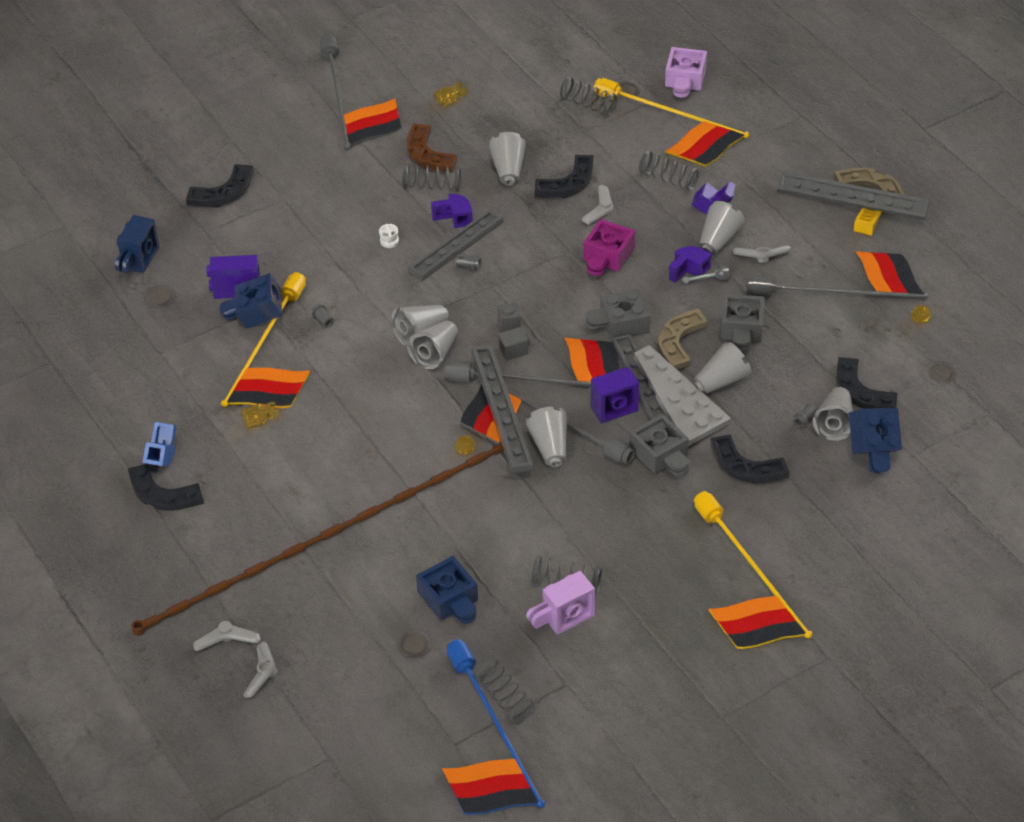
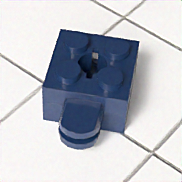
M133 215L129 222L125 224L121 235H118L116 240L120 253L115 261L116 271H123L129 274L130 270L141 273L145 272L160 248L154 219Z
M271 273L236 285L235 298L222 302L219 310L226 320L238 317L246 329L282 316L281 288Z
M898 408L860 409L849 412L852 453L868 454L871 472L878 474L888 471L891 468L889 453L902 450Z
M454 556L416 575L417 592L440 620L452 614L462 624L471 623L476 619L477 613L474 602L478 601V585Z

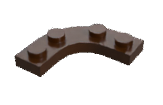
M413 123L407 137V150L412 160L425 169L427 165L428 169L436 170L438 166V171L446 172V167L448 166V172L453 173L457 163V155L431 150L426 144L431 133V126Z

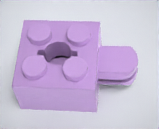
M671 47L665 72V87H672L673 94L677 97H687L690 90L701 91L707 66V51Z
M581 571L570 574L543 589V602L530 608L526 614L527 619L534 628L537 629L548 623L558 635L595 616V588Z

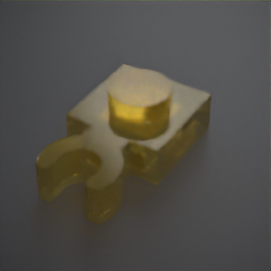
M461 82L456 83L452 88L446 86L434 92V99L443 107H446L458 101L459 96H465L467 94V87L462 88Z
M270 402L265 407L257 404L240 410L247 429L266 424L267 418L276 419L280 416L275 402Z

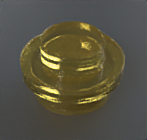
M918 305L912 310L911 318L916 323H927L931 319V312L928 307Z
M461 436L455 443V450L461 455H469L476 449L475 441L470 436Z

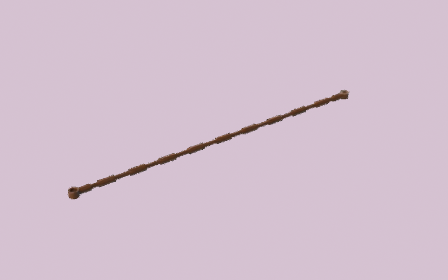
M502 442L500 445L493 446L487 452L483 451L467 459L465 463L451 470L447 469L431 477L429 481L419 486L411 487L395 495L394 498L357 514L356 517L342 524L338 523L320 532V535L304 543L300 542L282 551V554L266 562L262 561L244 570V573L227 581L224 580L189 600H184L167 608L165 612L159 615L155 614L143 621L135 620L131 624L133 634L141 636L146 632L147 628L161 622V619L168 616L171 617L189 608L190 605L206 597H211L229 588L230 585L267 569L268 566L284 558L288 559L304 551L306 547L320 540H326L342 532L344 528L358 521L362 522L380 513V510L394 503L398 504L416 495V492L430 485L434 486L452 477V474L464 468H470L488 459L489 456L504 451Z

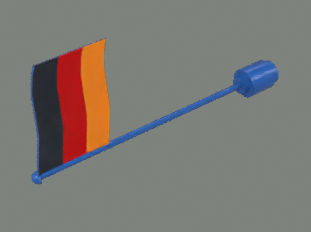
M461 639L450 642L447 645V656L457 673H468L514 758L486 761L461 768H441L464 814H485L510 807L529 805L543 808L545 801L541 800L472 673L476 660L467 643Z

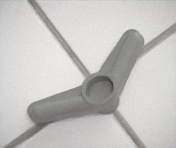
M598 186L599 205L582 218V222L590 225L605 215L613 213V203L607 186Z
M789 245L773 249L767 247H760L755 250L733 249L734 255L757 258V261L760 263L769 262L770 257L791 251Z
M223 621L219 624L218 628L196 640L193 647L195 651H200L217 642H227L232 639L259 643L260 635L256 632L234 626L229 621Z
M261 642L257 646L258 672L244 692V698H252L265 681L273 678L277 673L273 657L266 642Z

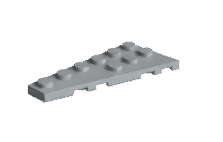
M650 345L634 353L633 359L642 375L646 376L650 389L654 390L655 398L665 416L689 438V446L730 424L731 418Z

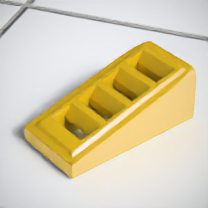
M862 208L854 222L853 231L872 236L883 212Z

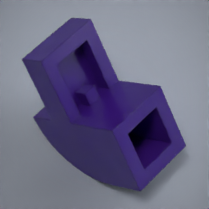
M729 181L718 191L706 182L695 192L691 205L702 213L707 214L709 207L715 201L729 203L733 199L735 184Z
M448 194V199L431 202L433 221L452 218L454 228L465 227L473 221L470 202L462 195Z
M686 246L676 250L674 261L669 266V280L676 283L686 273L693 276L704 275L711 268L712 254L694 246Z

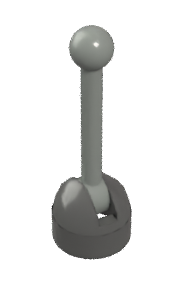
M727 264L718 266L714 273L690 278L685 276L682 282L688 284L690 281L714 276L719 280L730 279L729 268Z

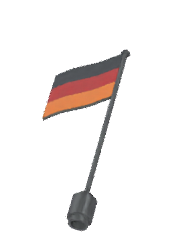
M324 34L320 39L321 53L325 59H329L331 62L345 139V149H350L351 145L389 135L401 130L395 98L385 103L360 108L347 114L343 113L334 59L339 55L338 42L333 34Z
M854 252L862 263L867 280L874 291L776 285V281H772V277L766 276L748 277L747 293H752L754 296L771 297V293H775V289L912 297L923 298V300L928 298L927 293H923L916 283L909 263L902 254Z
M563 338L569 350L571 368L576 381L502 374V377L591 386L592 378L620 369L617 351L612 342ZM446 362L445 378L450 379V381L469 383L470 379H474V375H478L475 367L471 366V362Z
M481 384L477 395L462 415L461 425L500 445L501 439ZM507 390L516 415L522 402L536 410L541 408ZM567 421L568 427L604 445L605 456L620 464L629 465L633 461L636 451L631 445L616 437H612L605 442Z

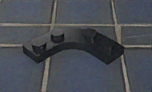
M575 155L574 169L572 173L564 178L536 179L535 197L566 198L584 189L592 179L594 155Z
M234 164L231 177L221 186L213 188L190 186L186 197V204L219 207L234 201L243 195L249 187L254 172L253 165Z
M838 357L837 386L849 391L852 404L863 409L897 408L898 393L869 389L859 381V359Z
M731 434L710 438V444L718 464L729 475L754 484L789 478L790 472L783 457L765 461L748 460L737 451Z
M149 464L128 468L134 493L144 504L148 503L156 506L158 510L165 511L181 510L204 504L199 483L175 489L162 488L153 480Z

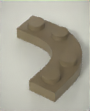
M852 168L834 171V178L837 182L867 186L905 195L900 184L892 176L877 173L876 169Z
M699 309L672 318L663 326V330L659 335V352L661 356L677 370L690 366V358L679 343L682 337L707 327L708 321Z

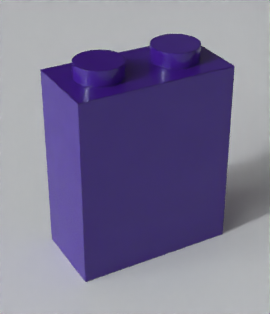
M258 255L210 257V265L206 266L207 277H211L209 279V291H213L214 299L235 298L236 285L261 276Z

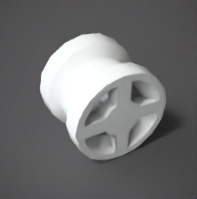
M385 224L380 227L381 246L385 248L397 246L399 243L397 226Z

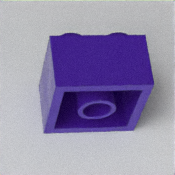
M629 367L591 379V409L601 424L638 411L639 382Z

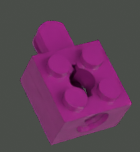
M600 219L583 243V260L587 261V272L594 276H600L606 268L619 272L635 248V230Z

